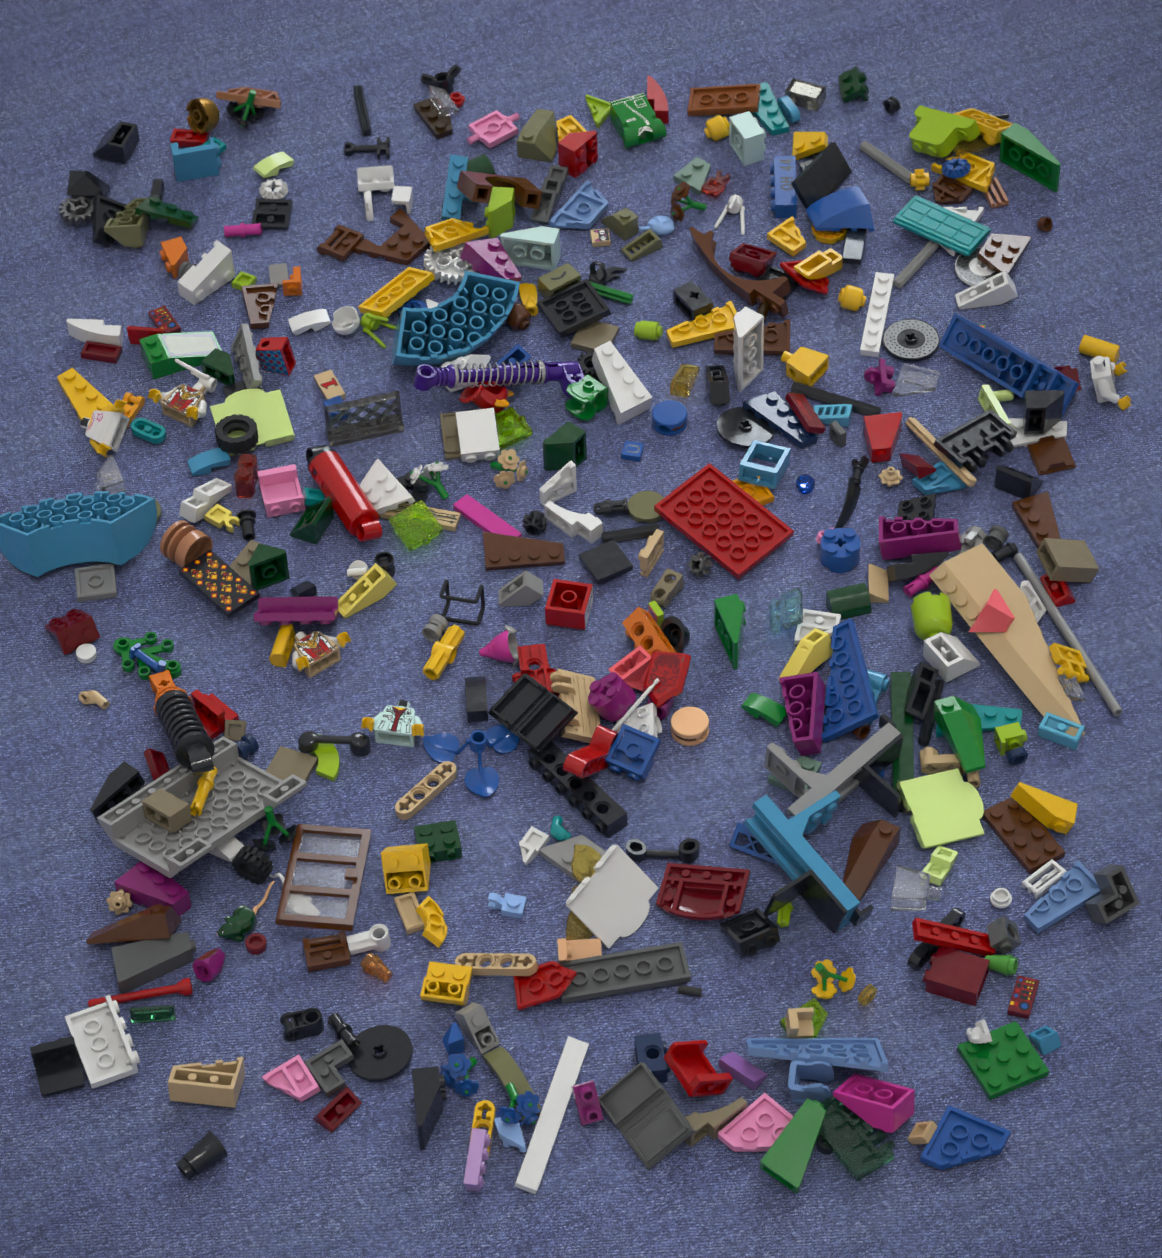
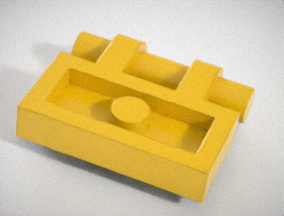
M1053 643L1049 646L1052 660L1055 664L1061 665L1057 673L1062 678L1067 680L1073 679L1077 683H1087L1089 681V676L1084 672L1087 666L1079 650L1058 643Z

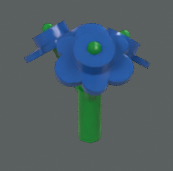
M463 1053L449 1055V1063L446 1064V1067L444 1065L440 1066V1075L444 1074L445 1086L452 1089L455 1088V1093H460L463 1097L477 1094L479 1083L469 1079V1071L477 1064L476 1058L466 1059ZM460 1075L464 1076V1081L459 1080L455 1082V1078H458Z
M508 1083L505 1088L511 1099L509 1108L499 1107L496 1115L507 1124L518 1123L522 1115L526 1118L522 1120L519 1124L520 1126L535 1124L539 1119L537 1114L541 1112V1109H538L537 1106L540 1100L539 1096L532 1094L531 1091L518 1095L514 1084Z

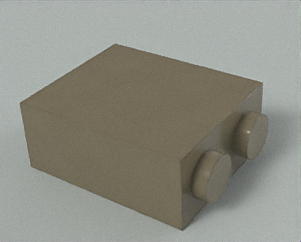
M1044 538L1036 551L1050 581L1091 583L1099 570L1085 540Z

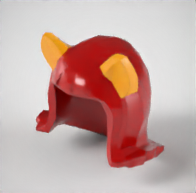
M478 382L477 385L479 387L476 385L473 388L467 387L459 398L460 402L469 403L471 401L480 409L494 408V413L498 414L505 407L509 406L507 398L513 396L514 393L507 390L504 386L500 387L496 384V386L492 387L489 384L488 387H484L481 385V382Z

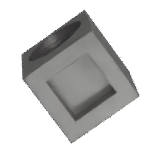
M1001 916L987 925L991 947L1005 955L1021 945L1017 923Z

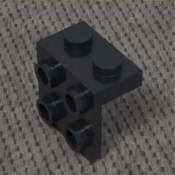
M73 1036L63 1037L56 1041L40 1043L30 1047L42 1096L46 1097L81 1088L85 1085Z

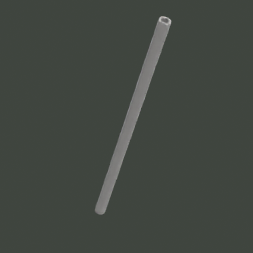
M1016 554L1014 556L1015 562L1026 579L1029 580L1070 648L1081 652L1087 666L1084 670L1113 715L1119 716L1123 710L1023 554Z

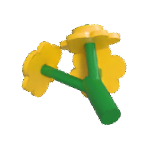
M831 960L817 961L815 967L811 970V975L817 978L818 982L817 986L812 988V993L816 994L817 998H832L837 993V989L834 988L832 983L834 979L839 980L838 986L842 992L851 990L855 984L856 977L853 973V968L848 967L840 976L836 974V968L832 967Z

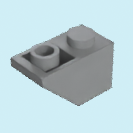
M471 1003L455 1012L463 1033L480 1054L500 1044L482 1004Z

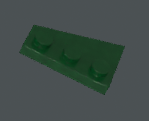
M151 196L137 206L134 213L140 216L141 213L149 214L151 219L155 220L164 218L170 224L189 229L196 225L199 219L191 211L179 209L174 204H167L161 201V199Z

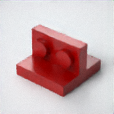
M198 689L191 693L193 706L208 736L212 740L225 731V719L239 720L238 714L214 694H203Z

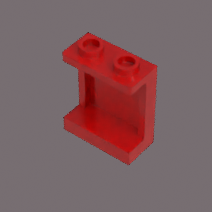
M706 1040L674 1042L670 1045L669 1050L664 1056L665 1061L689 1097L722 1095L733 1080L729 1072L717 1073L704 1055V1050L708 1045Z

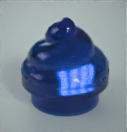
M803 474L797 478L796 488L800 493L808 494L815 488V480L810 475Z

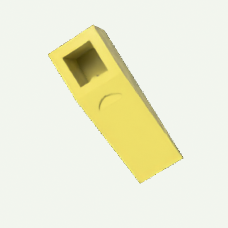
M815 628L803 637L779 678L811 673L832 656L833 650L831 649L829 634Z

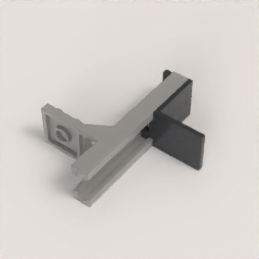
M882 714L878 724L881 729L827 775L802 769L801 765L796 760H792L781 746H777L773 742L769 744L766 748L764 767L798 798L797 801L787 808V814L795 816L835 790L841 796L838 801L839 803L860 786L894 818L897 817L902 796L878 775L900 756L904 736L896 729V724L885 714Z

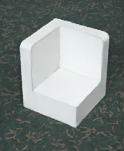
M394 186L391 201L394 204L406 205L407 214H411L413 204L412 187Z

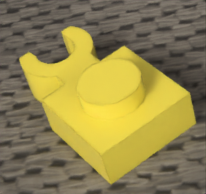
M216 504L204 515L205 521L219 529L224 525L226 530L231 533L234 532L232 524L240 526V519L232 516L231 511L219 504Z

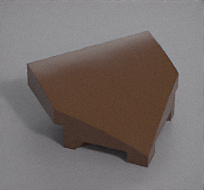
M943 174L935 183H932L937 204H962L973 193V188Z

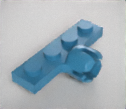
M450 154L441 220L451 218L460 220L462 202H472L457 189L460 170H467L468 157Z

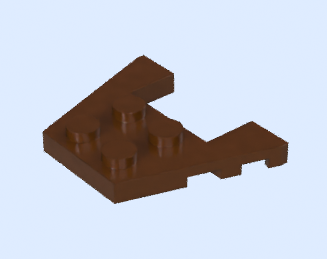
M399 209L390 217V223L400 228L380 246L364 239L354 247V250L359 255L366 253L372 258L379 256L386 258V261L408 266L431 245L424 232L402 209Z

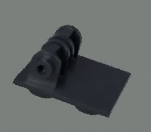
M936 493L900 501L897 517H903V520L922 518L925 521H931L935 516Z

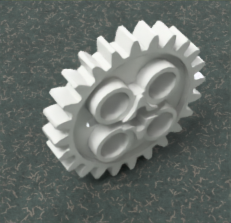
M465 243L435 252L432 246H430V250L427 249L426 254H424L425 271L433 272L434 280L440 279V283L447 281L448 285L451 282L457 285L458 282L462 281L465 271L474 272L472 270L473 266L469 262L460 259Z

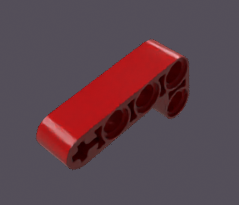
M598 725L588 746L568 754L563 764V770L580 778H585L607 768L608 764L605 759L618 732Z

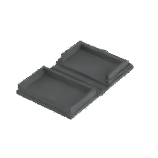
M640 1062L598 1097L602 1108L648 1170L695 1132L692 1125L645 1063Z

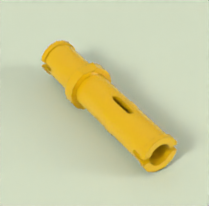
M215 766L214 770L203 773L197 782L198 788L190 806V813L193 816H196V814L200 816L202 814L208 794L214 787V779L218 772Z

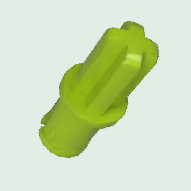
M792 901L777 910L776 924L780 928L789 926L790 912L793 911Z

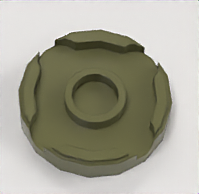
M653 491L635 493L628 501L629 516L639 523L641 521L646 522V524L658 522L663 517L654 511V505L664 497Z

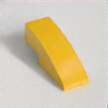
M832 248L823 253L817 251L795 265L794 270L807 279H820L842 269L843 256Z

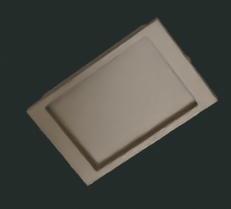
M456 412L441 413L440 422L445 460L461 459Z

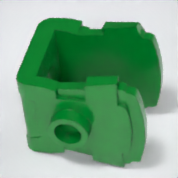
M589 374L581 381L567 386L566 392L573 399L565 402L566 409L575 417L590 421L596 412L599 413L607 407L608 387Z

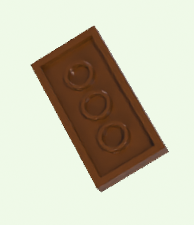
M1012 797L984 810L982 818L1028 874L1037 871L1052 859L1057 861L1065 857L1063 848L1042 823Z

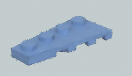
M1077 860L1073 864L1072 869L1069 872L1066 871L1061 876V880L1056 885H1053L1048 890V893L1041 897L1024 914V920L1038 934L1078 910L1086 902L1101 894L1094 876Z

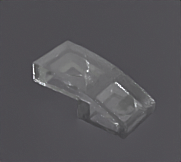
M1065 674L1057 677L1066 696L1070 700L1077 702L1086 700L1076 677L1069 680Z

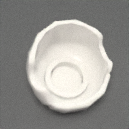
M344 306L333 313L334 321H332V326L335 332L340 335L352 334L360 325V317L354 307Z

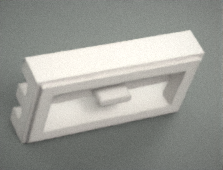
M1052 859L1022 881L1021 887L1027 888V892L1033 893L1034 897L1038 899L1061 880V876L1066 870ZM1053 867L1055 868V869L1052 870L1050 873L1045 874V873L1048 872L1051 868H1053ZM1044 875L1038 882L1032 885L1034 881Z

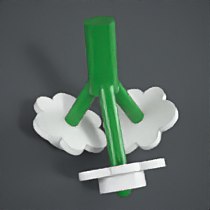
M438 461L427 464L424 468L420 465L418 469L414 468L410 472L411 484L413 485L419 478L434 486L441 498L445 500L449 497V494L441 483L440 473L449 467L448 465H443V462Z

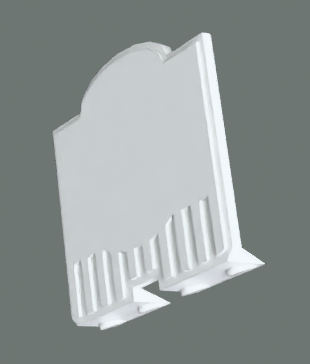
M611 845L593 867L595 870L594 874L590 878H584L566 900V906L597 938L601 939V942L608 949H610L619 936H630L642 925L650 908L648 900L658 889L652 880L618 845Z

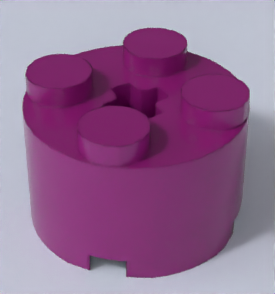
M611 672L599 681H593L589 686L591 690L588 696L589 704L602 718L608 719L610 722L621 719L627 713V708L630 704L633 706L636 701V693L615 672Z

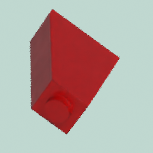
M902 412L864 416L863 431L871 463L891 461L902 429Z

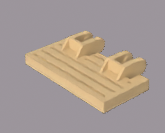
M557 669L556 672L550 675V679L553 682L551 689L553 692L560 693L558 698L578 712L561 731V735L565 738L590 743L595 729L600 725L599 714L588 702V696L591 691L589 686L595 681V678Z

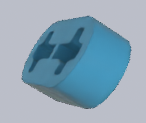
M786 95L778 98L777 103L788 122L793 124L800 121V112L789 96Z

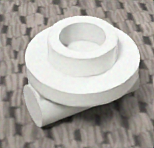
M361 560L352 562L349 569H347V576L359 580L369 570L368 565Z

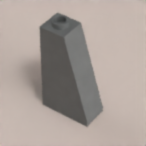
M183 932L173 934L170 938L150 939L111 947L120 994L132 991L193 962V952H197L194 939L190 940L189 933Z

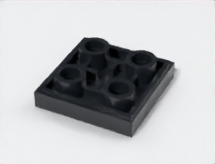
M614 540L579 554V560L598 585L633 570L632 563Z

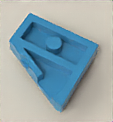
M942 461L933 466L936 468L934 473L921 479L918 477L912 479V485L924 495L967 487Z

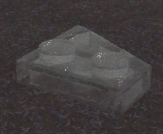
M904 363L894 388L893 396L899 397L935 391L941 376L940 371Z

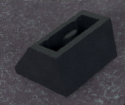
M123 121L116 124L106 132L93 152V157L126 164L140 141L138 126Z
M1064 390L1025 391L1023 408L1024 434H1044L1062 420Z

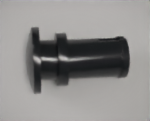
M251 509L241 510L238 512L237 517L240 519V525L242 526L243 539L246 541L253 540L256 537L254 532L256 512Z

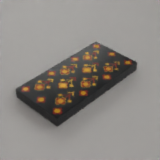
M212 550L205 552L179 569L180 575L228 618L260 598L259 592Z

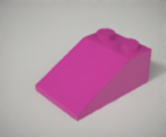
M854 1073L833 1092V1096L869 1125L881 1129L883 1132L894 1133L914 1114V1089Z

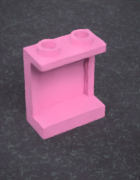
M296 464L257 471L267 518L305 511L304 496L301 492Z

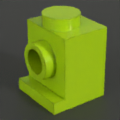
M1019 722L995 727L994 742L1000 756L1005 755V751L1023 747V742L1028 740L1025 729L1021 728Z

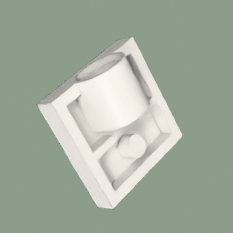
M654 703L636 708L622 723V725L626 724L654 737L662 733V725L657 717V707ZM622 725L617 729V732H618V733H619V731H620Z

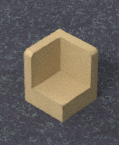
M813 1007L787 1009L785 1016L787 1038L814 1036L812 1023Z

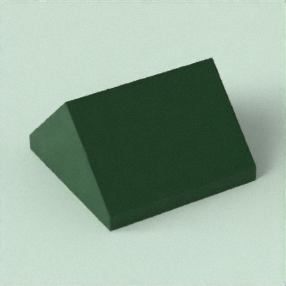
M327 497L307 507L289 535L317 545L334 519L332 499Z
M258 544L248 562L251 586L259 591L290 579L286 551Z

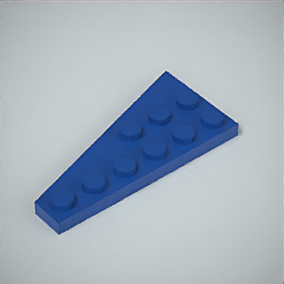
M851 618L833 626L831 649L833 651L832 659L829 660L831 671L827 680L825 699L827 709L826 716L823 719L825 729L824 733H822V741L824 743L880 718L855 622Z

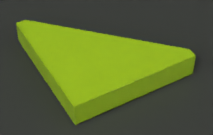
M586 94L585 101L596 127L599 128L610 116V102Z

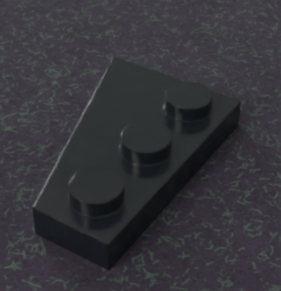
M99 194L93 197L92 242L105 247L112 245L114 238L104 231V226L107 220L116 218L117 212H123L126 204Z

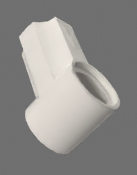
M383 924L373 925L369 931L346 936L351 955L373 949L378 952H384L391 945L388 928Z

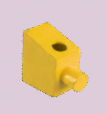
M800 347L794 354L785 351L781 356V361L786 363V375L795 382L808 386H813L829 369V355L805 347Z

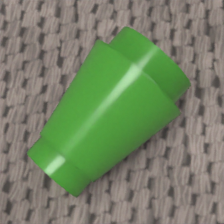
M986 955L985 959L990 960V970L1006 976L1016 974L1018 959L1013 957V955Z

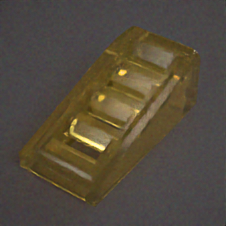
M681 364L670 382V394L688 397L700 367Z

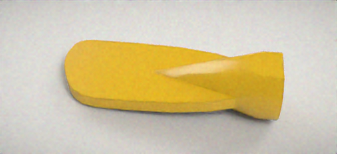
M522 283L519 285L521 302L531 313V316H536L538 314L536 286L530 283Z

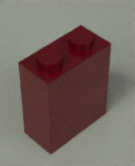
M939 946L937 953L933 952L931 956L930 970L926 969L923 977V982L926 983L925 992L976 1007L989 973L990 960Z

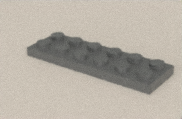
M682 942L559 962L561 966L577 972L575 978L561 995L562 1004L691 982V975Z

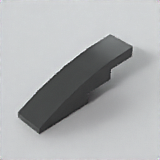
M550 165L548 175L544 179L542 188H540L542 196L539 209L533 208L531 221L549 223L564 188L569 172L568 168Z

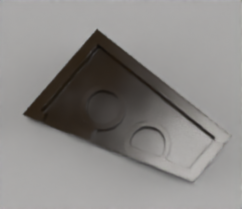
M445 93L413 104L415 112L437 140L453 134Z

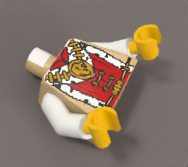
M196 383L192 388L180 384L177 388L166 393L160 392L157 389L149 390L148 398L153 399L154 403H161L163 414L183 424L193 427L198 418L206 416L207 403L203 394L205 387L201 383Z
M303 631L298 632L294 637L296 642L294 644V652L292 653V666L299 671L303 669L309 678L341 660L339 647L343 648L345 643L351 642L348 633L342 632L337 637L323 635L319 631H314L309 635H306Z

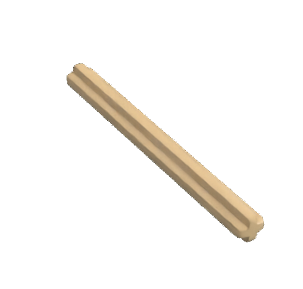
M909 417L905 422L906 426L966 486L973 487L977 479L965 467L960 469L934 446L936 438L915 418Z

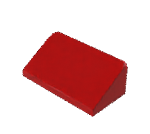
M127 326L129 342L140 345L139 339L155 334L167 333L163 328Z
M1047 573L1040 577L1045 590L1056 607L1076 602L1066 581H1050Z

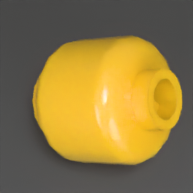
M717 115L706 121L704 132L708 139L712 138L713 141L717 142L729 136L730 124L726 117Z
M846 285L840 289L838 302H840V306L844 309L857 311L860 306L864 307L866 296H863L864 291L862 288Z

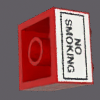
M553 579L545 606L546 624L585 630L593 603V584Z

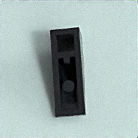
M724 365L705 366L710 403L715 406H724L725 403H730L729 380Z
M125 761L108 775L90 808L98 824L97 817L146 786L140 772Z

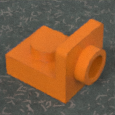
M300 266L293 267V274L290 275V280L282 281L284 296L302 295Z

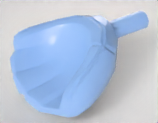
M655 216L649 220L645 227H639L638 230L642 232L651 229L658 236L668 235L674 230L673 220L667 216Z

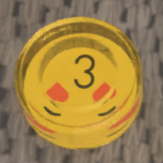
M868 984L859 994L857 1001L863 1006L868 1005L876 996L877 988L872 984Z

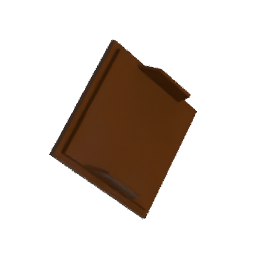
M1054 435L1040 438L1037 443L1027 445L1039 476L1076 468L1064 437L1055 439Z

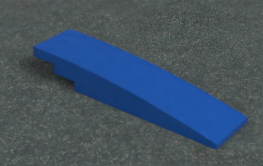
M958 313L954 314L938 345L943 350L1021 398L1025 397V391L1064 390L1062 417L1079 386V383Z

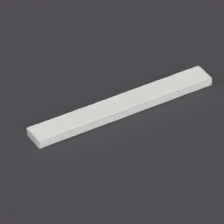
M568 1036L514 1187L536 1194L572 1093L571 1086L575 1085L589 1045L588 1043Z

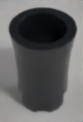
M208 1131L193 1148L182 1156L180 1161L176 1163V1166L183 1176L189 1180L195 1175L198 1176L214 1163L227 1157L228 1153L218 1138Z

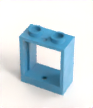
M753 440L739 465L738 480L776 489L789 466L791 449ZM754 458L777 463L775 468L752 463Z

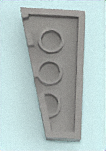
M241 323L230 349L236 353L234 359L240 363L239 371L244 373L243 381L246 388L258 389V386L262 384V375L259 373V361L255 355L256 347L253 346L252 342L253 334L250 332L249 324Z

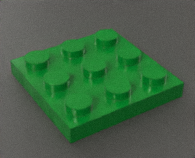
M1017 1021L990 1031L991 1042L976 1044L966 1041L957 1046V1051L989 1100L1049 1076L1048 1068Z

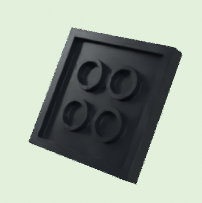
M588 279L537 302L540 310L560 338L611 315L610 309Z

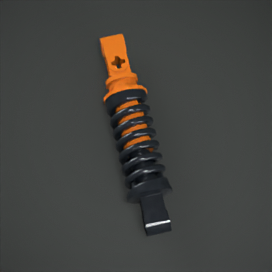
M169 670L149 675L152 690L156 694L153 707L155 715L158 716L179 764L190 768L193 776L214 770L212 761L215 751L214 743L208 736L193 706L191 697L184 689L175 686Z

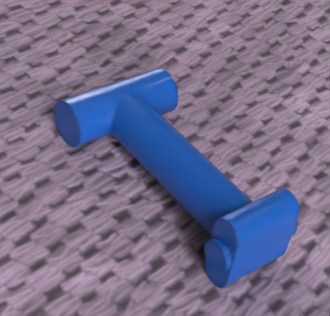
M140 643L130 648V659L137 657L155 670L156 673L165 671L166 661L160 660L157 663L140 650Z

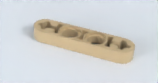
M450 761L440 763L395 804L396 816L401 820L412 818L457 777L456 765ZM432 781L439 783L436 787L428 786V783ZM416 794H423L425 796L420 800L413 798Z
M463 953L455 959V965L472 967V975L530 976L538 970L536 958L532 954ZM484 962H491L488 967H481ZM505 962H512L509 967H501Z

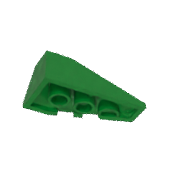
M956 696L934 701V719L965 773L984 769L985 756L981 718L974 706Z

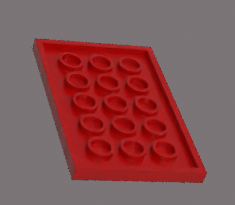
M710 463L654 505L656 513L737 579L741 578L794 535V530Z

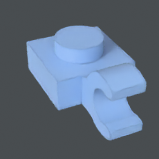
M491 892L488 897V908L500 909L503 916L522 919L527 897L506 893L505 897L502 898L499 894Z

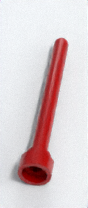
M184 978L175 985L112 995L110 997L112 1001L116 1000L117 1003L174 993L188 996L193 995L191 979ZM106 998L90 999L87 1004L89 1007L105 1003Z

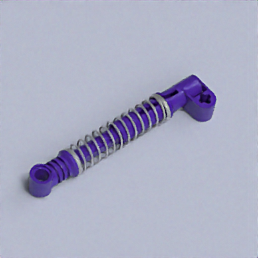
M537 360L536 363L532 361L526 363L523 361L522 364L516 361L515 364L511 362L505 364L502 362L501 365L495 362L493 368L488 362L486 368L483 363H480L479 369H477L475 363L472 365V369H470L468 363L465 365V369H463L461 364L458 365V368L455 364H450L444 368H433L428 364H422L416 370L413 385L420 391H429L435 386H447L450 389H458L461 386L467 388L468 385L471 388L475 385L479 387L476 384L477 382H481V385L484 387H488L489 384L492 387L496 386V384L501 387L503 384L505 386L510 384L515 386L517 383L521 386L524 383L527 385L531 383L542 385L548 381H559L563 393L567 397L572 398L566 392L567 386L581 381L584 378V374L578 361L546 362L544 360Z

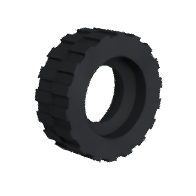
M234 414L226 416L216 424V443L223 452L242 454L250 451L258 443L257 424L254 422V419L249 418L247 415ZM233 431L246 432L245 435L237 438L227 436V434Z

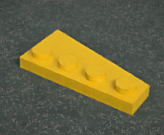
M728 301L725 303V306L721 308L715 307L704 316L700 314L691 322L685 321L666 330V336L672 348L715 338L716 333L734 330L733 318L737 311L732 301Z
M73 368L57 376L59 385L66 397L69 398L80 421L84 417L91 419L95 410L101 411L102 408L113 405Z

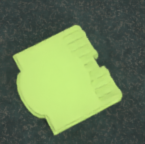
M245 389L229 395L225 399V403L210 406L215 426L221 419L234 414H243L254 419V422L257 424L259 437L256 446L265 444L266 447L293 441L295 438L280 389L267 393L261 389ZM233 431L227 434V436L237 438L245 435L246 432Z
M958 768L901 782L898 780L897 789L902 796L906 811L912 812L910 822L922 848L926 849L984 835L979 821L984 813L982 799L972 784L963 781Z

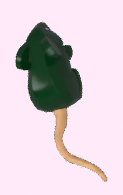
M275 881L271 882L264 898L258 905L254 906L253 910L245 905H241L233 911L232 917H225L224 920L227 923L222 925L217 931V935L226 939H233L237 942L243 941L244 936L242 934L255 928L257 910L267 900L270 889Z

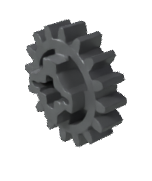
M72 195V198H65L66 202L61 201L59 213L64 223L69 222L70 226L75 223L76 226H79L80 223L86 225L87 221L93 222V197L89 198V196L82 195L75 197V195Z

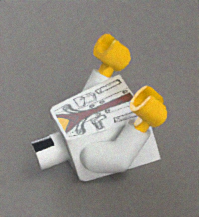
M1096 356L1090 361L1098 403L1110 401L1114 404L1118 403L1122 410L1127 409L1132 405L1130 403L1131 398L1127 395L1121 399L1119 398V395L1116 393L1114 373L1117 376H1121L1127 372L1124 369L1127 366L1126 363L1121 362L1115 365L1114 362L1110 361L1109 357Z

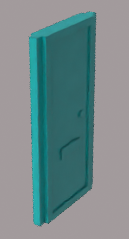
M917 195L893 219L894 224L967 257L976 250L991 232V228Z

